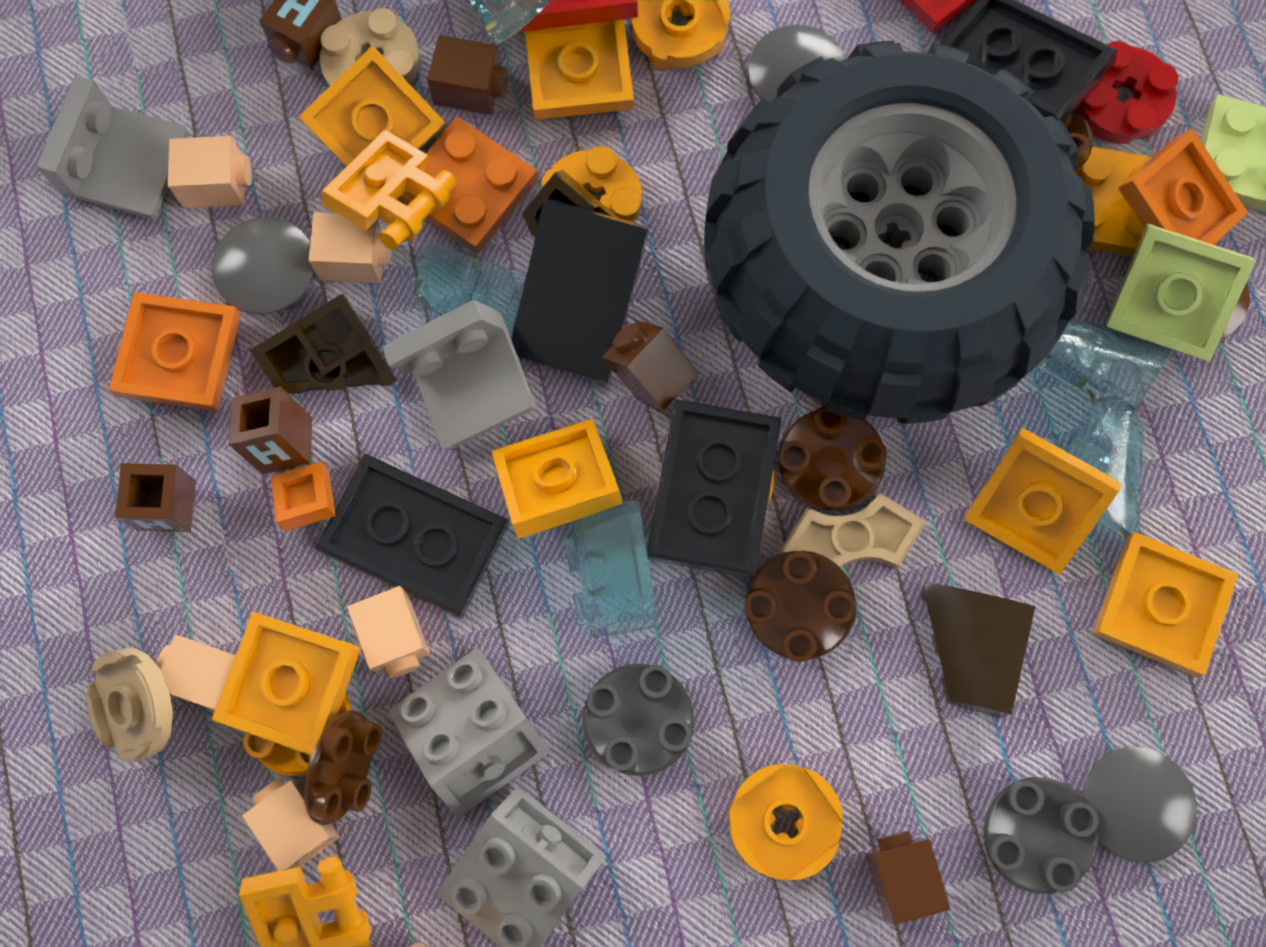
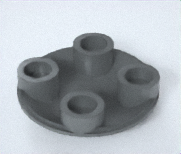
M805 25L783 26L766 34L754 47L749 61L748 82L760 99L764 98L770 103L776 98L778 87L789 74L821 56L824 61L834 58L838 62L845 60L846 57L839 44L827 33L817 28Z
M259 217L244 221L226 233L215 249L211 271L216 289L228 305L247 313L269 314L283 309H295L305 300L306 290L314 274V270L309 263L310 242L299 228L282 219Z
M630 664L610 671L588 692L583 711V728L588 745L602 763L622 774L646 776L665 770L682 756L692 737L694 712L686 690L667 669L658 665Z
M1125 747L1112 750L1093 766L1086 778L1082 797L1097 813L1099 820L1097 827L1098 842L1116 856L1134 862L1159 861L1176 853L1190 837L1196 820L1195 794L1186 774L1166 755L1145 747Z
M1045 777L1025 778L1005 787L992 801L984 821V844L994 868L1012 885L1037 894L1068 892L1077 887L1080 879L1088 872L1094 861L1098 846L1097 827L1099 820L1093 807L1087 804L1078 792L1065 783Z

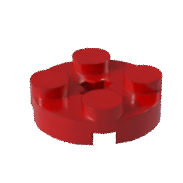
M1112 41L1107 45L1117 49L1116 62L1077 108L1080 111V115L1089 124L1092 135L1113 144H1129L1132 139L1143 137L1147 139L1155 135L1168 120L1176 105L1177 92L1175 86L1178 83L1179 77L1173 66L1164 63L1159 57L1148 50L1128 45L1123 41ZM1113 87H1125L1133 93L1135 98H1129L1125 103L1116 99L1118 91Z

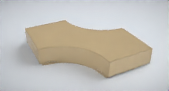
M881 493L866 508L850 515L829 516L806 508L777 555L789 551L803 550L821 554L834 561L840 568L854 562L873 561L897 569L927 521Z

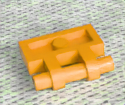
M384 130L322 190V205L364 231H367L377 219L385 222L388 226L380 233V241L388 249L395 250L403 241L414 239L423 228L422 221L431 212L437 213L447 204L450 199L449 193L456 186L457 180L447 170L440 171L434 178L425 173L428 155ZM405 191L415 196L407 206L397 201Z
M327 857L318 864L317 869L321 881L307 884L301 867L242 879L239 897L260 947H372L369 940L372 932L369 919L363 910L358 909L355 901L358 891L353 875L349 871L344 870L338 857ZM333 909L336 920L322 924L318 912Z

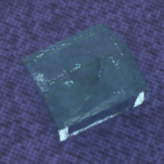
M627 501L573 522L575 538L565 540L569 572L580 571L583 592L573 593L577 625L588 624L591 638L654 629L656 627L657 610L639 501Z

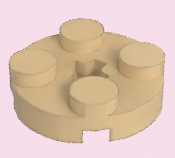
M377 8L373 11L352 14L335 25H330L322 32L320 67L328 87L372 45L410 85L416 78L417 72L420 74L422 62L416 38L411 29L397 19L395 13L390 9Z

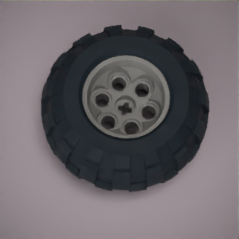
M895 40L858 44L847 59L839 62L834 58L824 61L821 56L789 74L778 87L776 98L769 103L764 98L759 101L728 141L727 152L712 178L704 227L705 264L710 272L716 292L715 303L733 337L739 342L743 341L758 357V367L789 392L792 393L797 388L809 396L827 403L826 411L865 421L867 415L897 418V423L914 424L943 420L949 413L973 406H984L1014 388L1021 379L1048 355L1060 339L1069 321L1075 316L1084 296L1089 279L1091 260L1090 257H1086V252L1093 242L1095 213L1091 186L1083 187L1082 178L1076 176L1074 172L1077 168L1079 150L1061 120L1056 121L1054 116L1043 117L1031 104L1035 91L1005 69L1000 70L993 76L967 64L969 52L932 43L927 53L904 51L900 43H895ZM903 186H914L924 196H912L903 189ZM849 193H863L871 201L868 203L857 202L850 197ZM938 225L953 227L957 231L958 236L949 237L943 234L938 229ZM832 238H843L853 248L841 250ZM883 240H890L892 247L889 244L883 243ZM918 272H933L938 276L940 282H925L921 279Z

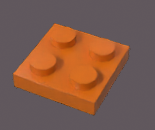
M456 116L427 151V168L424 172L434 178L440 171L447 170L454 175L457 184L449 193L450 199L439 212H431L425 219L476 254H479L539 179L537 169ZM405 191L398 200L407 206L415 196Z
M1193 128L1177 135L1118 187L1144 228H1146L1148 223L1215 245L1248 214Z
M133 292L108 391L114 396L218 412L241 313L234 306Z

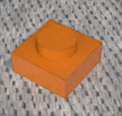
M322 461L270 476L276 523L284 532L336 517L330 474Z

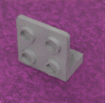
M74 76L36 168L62 195L154 219L157 217L168 189L169 139L188 138L189 132L184 125L114 107L94 80Z
M471 300L382 346L390 367L415 375L440 447L443 449L451 450L535 408V401L502 313L476 300Z
M479 648L472 650L394 705L388 712L430 787L458 818L551 752Z
M518 786L488 817L438 890V896L500 947H540L607 856Z

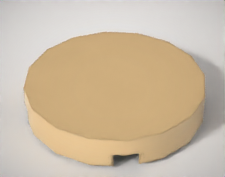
M135 647L104 653L92 666L91 672H97L95 683L88 685L86 693L89 718L97 738L106 749L115 747L119 752V755L115 757L123 762H137L153 757L165 748L172 729L173 710L171 698L162 672L148 654Z

